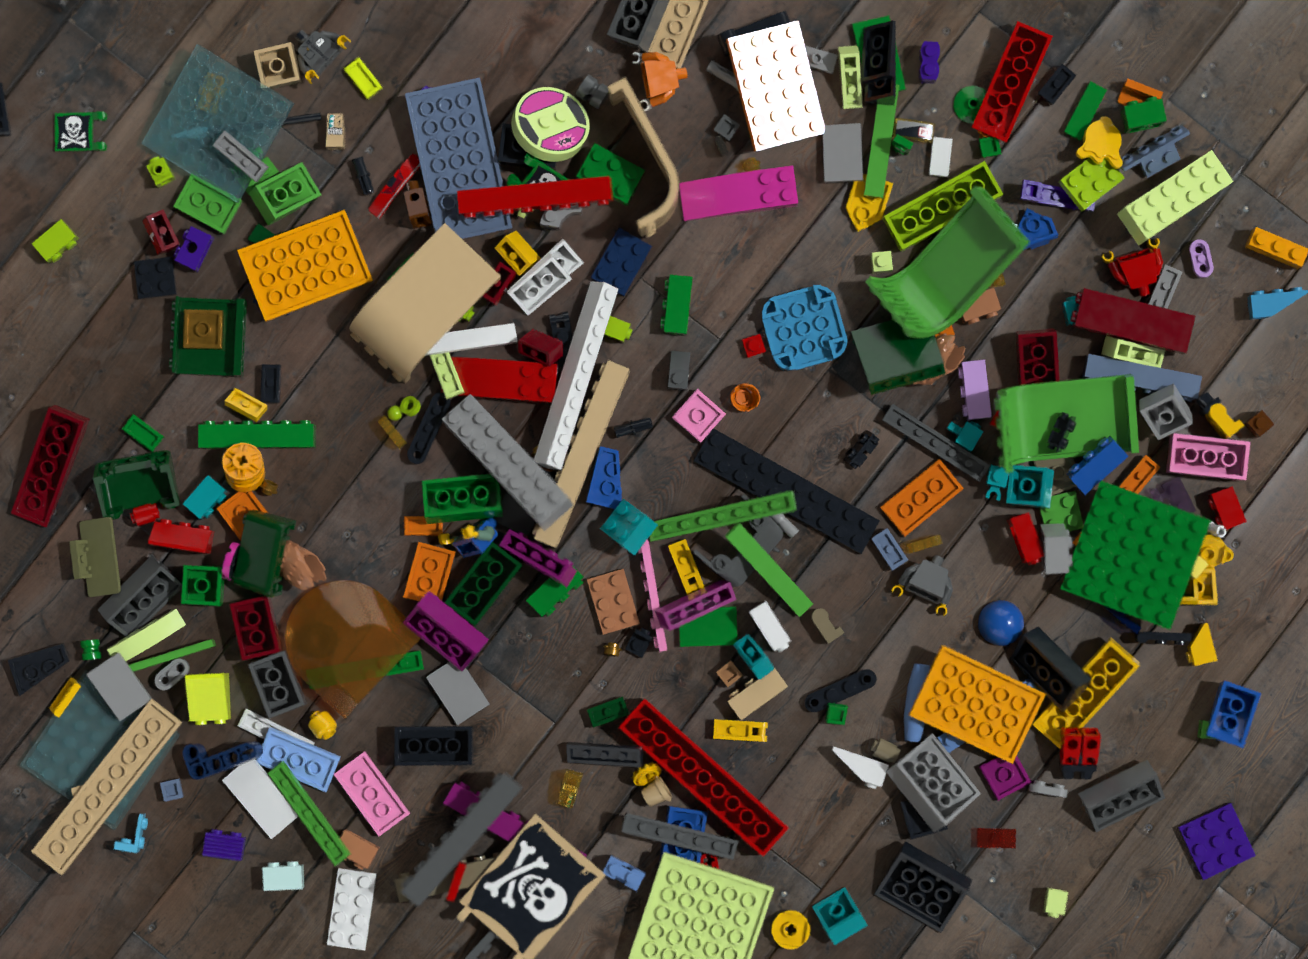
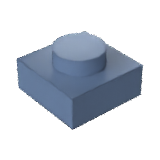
M180 778L160 783L164 802L184 797Z

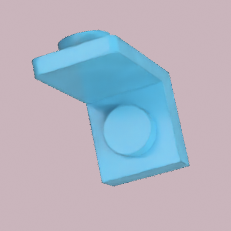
M145 813L139 814L135 842L132 843L133 839L121 838V841L115 842V850L138 853L140 849L144 848L145 838L142 835L143 830H146L148 825V818H145Z

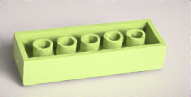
M1211 150L1126 206L1117 215L1136 243L1140 245L1234 181Z

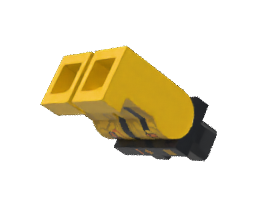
M1206 392L1195 401L1202 409L1198 413L1201 416L1205 415L1208 423L1222 439L1230 438L1244 426L1240 420L1234 422L1230 418L1225 406L1219 404L1221 402L1219 397L1213 399Z

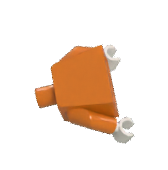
M658 52L632 53V55L639 56L638 61H632V63L641 64L647 99L641 100L640 103L646 102L648 105L646 109H643L644 111L651 109L652 106L655 107L666 103L675 94V89L679 88L678 80L687 79L688 77L686 67L676 69L675 62L670 61L663 54Z

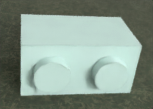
M298 861L287 862V865L280 866L279 862L267 863L268 866L263 867L264 891L304 888L303 864L298 865Z

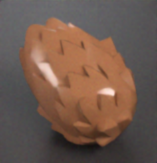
M941 334L935 338L944 361L946 374L913 384L932 385L937 379L958 368V365L965 357L964 352L966 348L965 346L959 348L957 345L955 346V343H953L955 335Z
M291 540L286 541L280 575L285 580L301 590H307V587H314L313 581L318 583L319 580L325 581L327 579L324 572L326 569L315 554Z

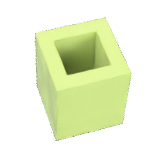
M891 251L871 253L872 274L891 273L893 271Z
M1053 888L1046 889L1043 911L1048 912L1047 916L1059 918V914L1065 915L1068 892Z

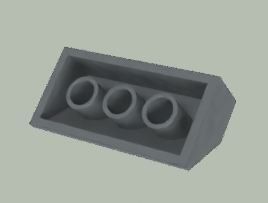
M151 555L121 586V592L113 594L98 611L109 624L124 636H128L135 630L144 627L182 588V582L164 564Z
M1148 760L1138 763L1078 793L1096 832L1165 799L1158 776Z

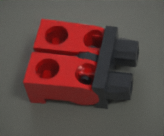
M1061 727L1059 765L1063 778L1073 779L1074 771H1080L1082 779H1091L1093 772H1097L1101 734L1098 728H1080L1079 731L1078 728Z

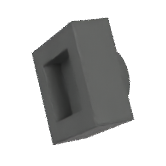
M724 114L714 128V132L730 141L740 127V124Z

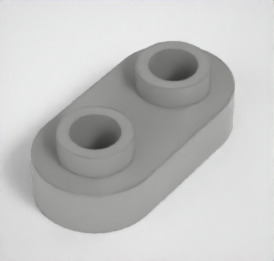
M182 658L173 660L156 675L155 685L161 690L171 689L189 673V663ZM179 664L183 666V670L181 672L177 670V666ZM164 677H167L169 679V682L167 684H164L162 682V679Z
M1034 780V784L1030 783L1029 791L1067 798L1068 790L1064 789L1065 785L1053 783V787L1045 786L1046 782Z

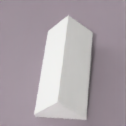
M562 239L522 276L507 293L527 315H530L572 279L569 275L580 267L583 261L568 243Z

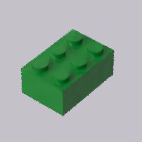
M594 143L576 178L610 176L612 178L613 199L628 206L645 175V170Z

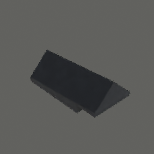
M894 20L864 28L861 82L865 84V103L894 105L896 21Z

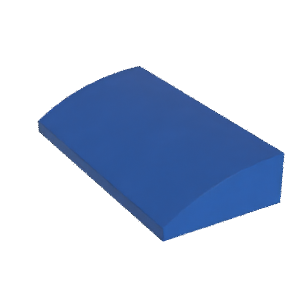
M668 805L665 822L705 832L708 812ZM662 842L659 864L663 852L700 863V851Z

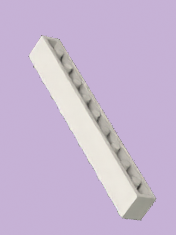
M590 282L536 451L534 461L548 469H562L615 302L618 288L605 282Z

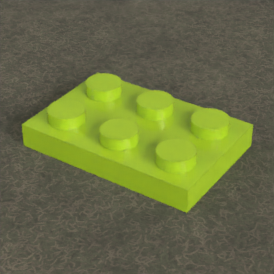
M1088 158L1058 183L1080 211L1083 212L1125 179V177L1118 169H1114L1106 159H1103L1101 164H1096L1091 158Z

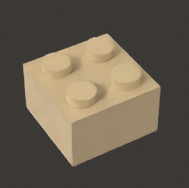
M291 42L254 51L262 89L270 90L302 82L294 45Z

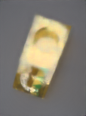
M566 769L558 805L573 809L583 773Z

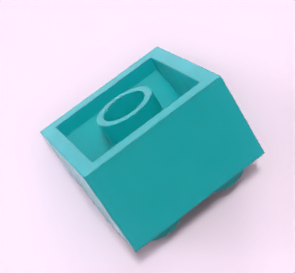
M845 887L812 906L834 945L868 926Z

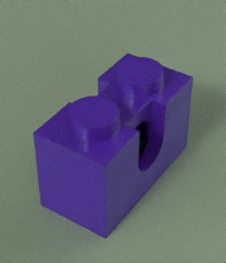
M191 226L190 229H186L182 239L185 241L182 247L178 246L174 257H176L175 261L198 272L214 237ZM195 243L197 250L194 253H189V245Z

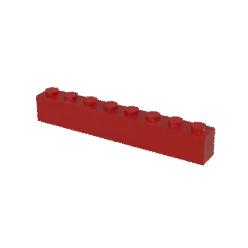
M605 176L457 191L458 210L461 216H464L465 219L476 218L477 214H483V217L495 216V213L502 212V215L514 214V211L521 210V213H531L533 209L539 208L540 211H551L552 207L570 209L571 205H578L579 208L590 207L591 203H597V206H605L613 201L612 178Z

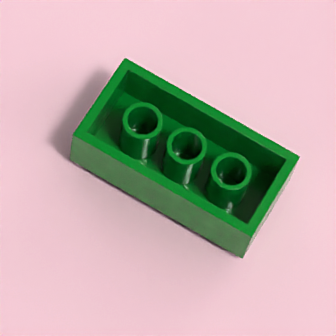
M491 474L422 481L424 516L427 524L503 517L501 485Z

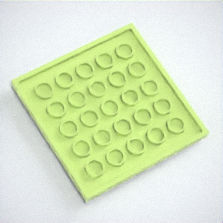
M663 852L628 959H751L774 887Z

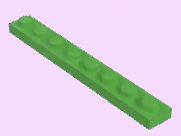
M790 491L654 521L658 526L649 536L650 542L796 511L794 493Z

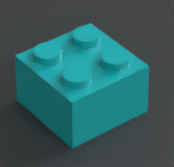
M1012 466L1013 472L1009 473L1006 503L1013 506L1050 509L1054 470L1045 467Z
M623 499L600 529L635 556L658 524Z

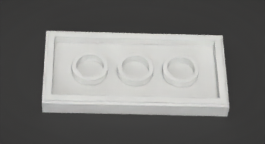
M256 760L238 766L222 780L271 839L298 817L270 776Z

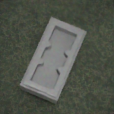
M805 46L810 68L832 74L838 55Z

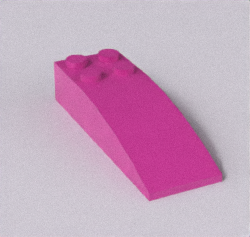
M793 165L679 183L684 221L798 206Z

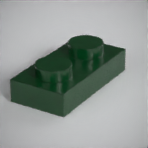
M623 696L587 709L593 728L630 715Z

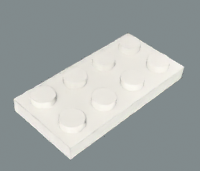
M338 868L327 945L366 950L377 873Z

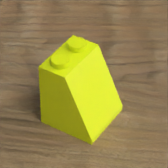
M229 673L185 675L189 720L195 721V725H205L207 721L214 720V724H226V720L231 719Z

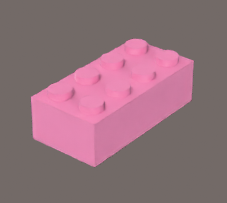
M1173 433L1169 439L1166 473L1245 481L1247 479L1250 442Z

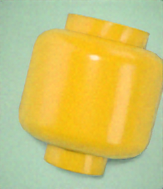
M316 711L310 716L311 720L308 726L317 739L327 740L336 733L337 724L329 712Z

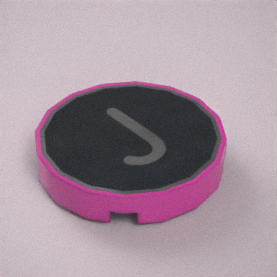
M233 542L229 546L232 550L230 553L227 552L223 562V579H232L233 570L236 569L240 543Z

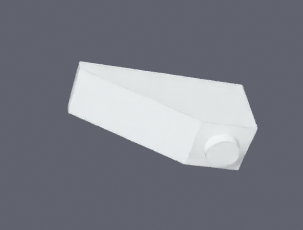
M834 746L832 747V751L862 781L866 782L865 786L874 789L877 786L882 787L888 764Z

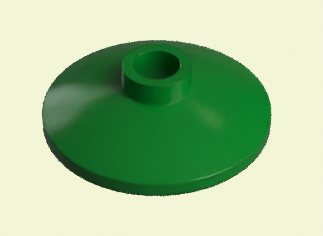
M967 86L957 93L954 99V111L963 122L973 124L986 93L983 88ZM970 101H976L977 106L972 107Z

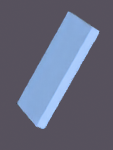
M270 727L262 744L263 754L256 761L271 770L284 761L298 781L327 792L341 756Z

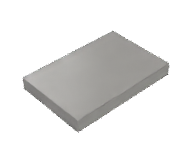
M861 123L824 125V182L863 181Z
M120 652L86 674L119 721L152 699Z
M448 662L426 677L457 725L490 704L467 668L460 671L451 662Z

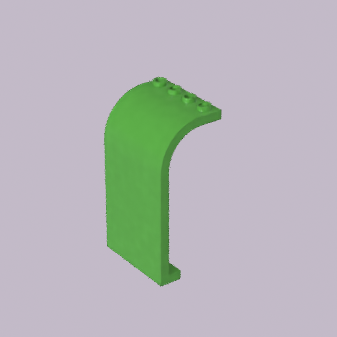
M977 186L972 188L970 193L973 196L909 266L887 278L870 276L866 280L870 287V292L881 300L880 304L889 310L892 314V319L902 326V331L908 337H931L954 324L1030 243L985 188Z
M1131 374L1023 384L997 391V399L994 402L995 410L999 411V418H996L997 430L1000 429L1001 436L998 437V448L1002 449V456H999V464L1005 473L1013 472L1012 466L1019 463L1084 456L1087 452L1097 448L1098 443L1103 438H1108L1109 436L1113 438L1124 452L1139 453L1134 376ZM1065 412L1069 414V419L1071 416H1075L1077 424L1074 431L1068 435L1069 443L1066 449L1061 452H1055L1056 447L1054 450L1047 448V441L1052 431L1059 433L1060 430L1055 428L1054 425L1058 415Z

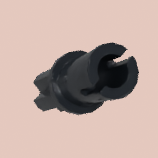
M358 157L353 159L352 163L357 174L356 179H359L363 194L370 195L374 193L369 177L371 174L367 171L364 158Z
M651 418L634 422L631 420V423L614 426L617 438L633 433L636 435L637 432L653 428Z

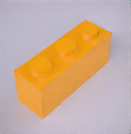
M1258 227L1252 229L1245 245L1248 249L1296 269L1303 266L1308 254V248Z

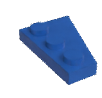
M599 446L585 502L616 509L622 501L619 451Z

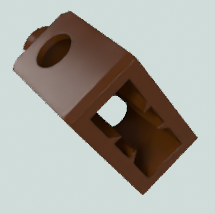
M418 181L406 183L408 191L404 192L413 229L432 225L423 188H419Z

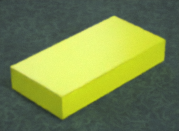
M359 57L344 68L367 99L382 89V86Z

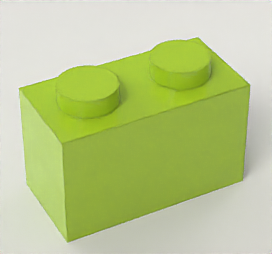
M60 219L35 240L32 245L47 262L51 263L53 261L54 263L62 257V253L66 249H72L77 244L76 241L79 238L66 222Z

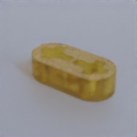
M385 415L377 420L399 449L407 444Z
M941 535L906 544L908 554L943 544Z

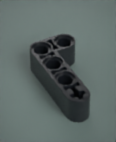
M783 11L737 30L729 29L718 34L717 39L724 56L727 57L730 54L726 39L791 22L787 12Z

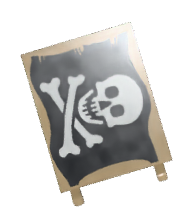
M535 814L461 899L460 903L465 908L459 913L457 919L463 922L470 913H473L517 952L513 959H534L604 878L605 874Z

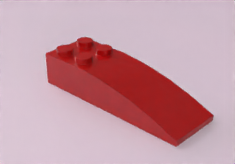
M1019 21L1015 23L971 128L1007 143L1051 42L1052 35Z
M451 357L465 392L458 396L467 397L471 394L475 398L552 404L557 387L558 364H553L550 367L537 362Z

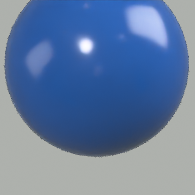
M997 600L987 604L982 609L978 618V628L982 637L990 644L1007 646L1014 643L1021 636L1024 629V618L1016 605L1009 601Z

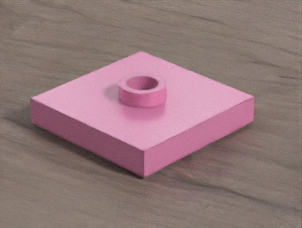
M697 389L672 418L701 443L726 413Z

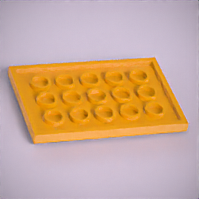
M345 210L237 250L265 322L373 282Z
M941 645L908 715L1013 764L1046 694Z

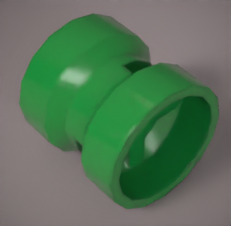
M100 639L80 641L81 648H83L82 660L101 658V652L98 648L100 646Z

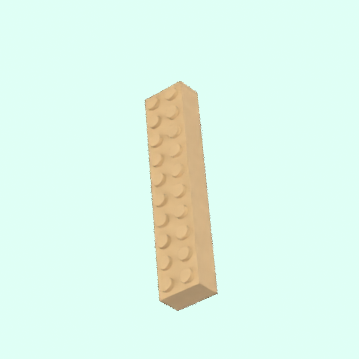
M609 360L607 364H602L599 371L600 381H595L592 388L593 398L592 400L588 399L584 409L587 412L585 417L581 416L577 424L578 434H573L569 444L572 448L570 453H566L563 462L565 464L562 471L558 470L555 477L557 486L570 498L573 506L545 531L536 524L532 533L535 535V540L554 548L558 547L630 373L629 368Z

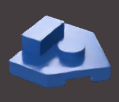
M1026 209L1018 225V229L1030 242L1024 249L1030 248L1032 250L1049 244L1050 240L1058 238L1052 218L1045 215L1042 216L1031 209Z

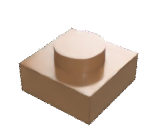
M729 661L716 672L727 687L743 676L732 661Z

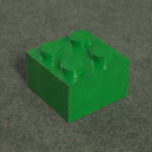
M1150 97L1142 103H1138L1137 100L1127 102V105L1121 110L1125 134L1163 127L1167 121L1162 98Z
M184 565L181 604L223 606L225 579L222 578V567Z

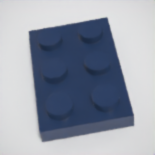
M618 228L591 279L618 288L617 293L625 296L652 246Z

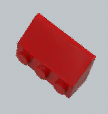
M161 519L160 522H154L148 544L211 554L214 531L209 530L210 526L198 525V528H192L191 523L179 522V525H173L172 520Z

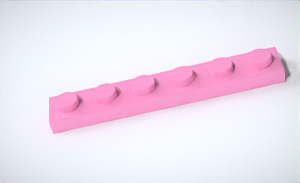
M647 539L638 552L643 554L644 561H640L642 573L646 572L647 580H643L645 592L649 591L650 599H647L648 610H652L654 617L650 618L651 627L656 629L657 637H653L654 645L661 652L667 650L664 629L661 628L655 610L660 608L649 540Z

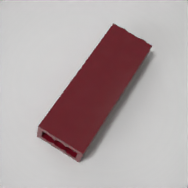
M1086 288L1077 292L1075 303H1078L1076 311L1073 310L1070 319L1073 322L1072 327L1179 354L1187 353L1196 316Z

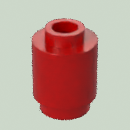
M148 503L133 508L130 516L133 524L137 523L139 527L155 522L156 519L160 518V513L156 503Z

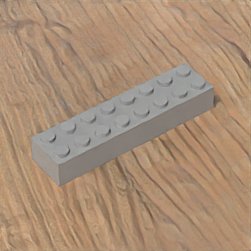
M471 394L442 418V421L453 435L544 531L573 506L570 498Z

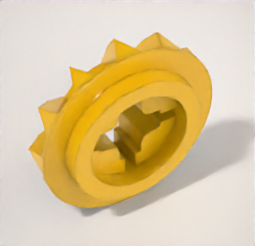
M650 762L648 765L644 764V766L639 767V770L634 772L633 782L637 786L649 785L655 781L656 776H660L662 769L658 763Z

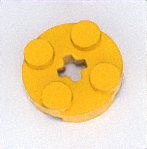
M786 910L779 913L773 920L771 932L774 940L781 947L796 949L808 940L810 925L802 913L795 910ZM790 924H793V928L796 929V932H792V935H788V931L785 930Z

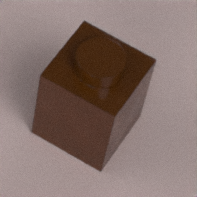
M1263 410L1258 411L1244 423L1255 438L1261 437L1275 425Z

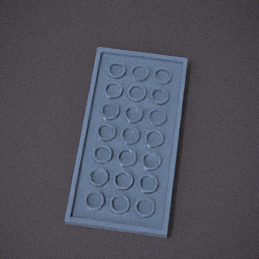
M480 78L405 93L435 233L444 223L461 239L513 228L510 215H502V212L495 213V216L483 217V214H477L476 218L465 219L464 216L459 214L457 191L503 186Z

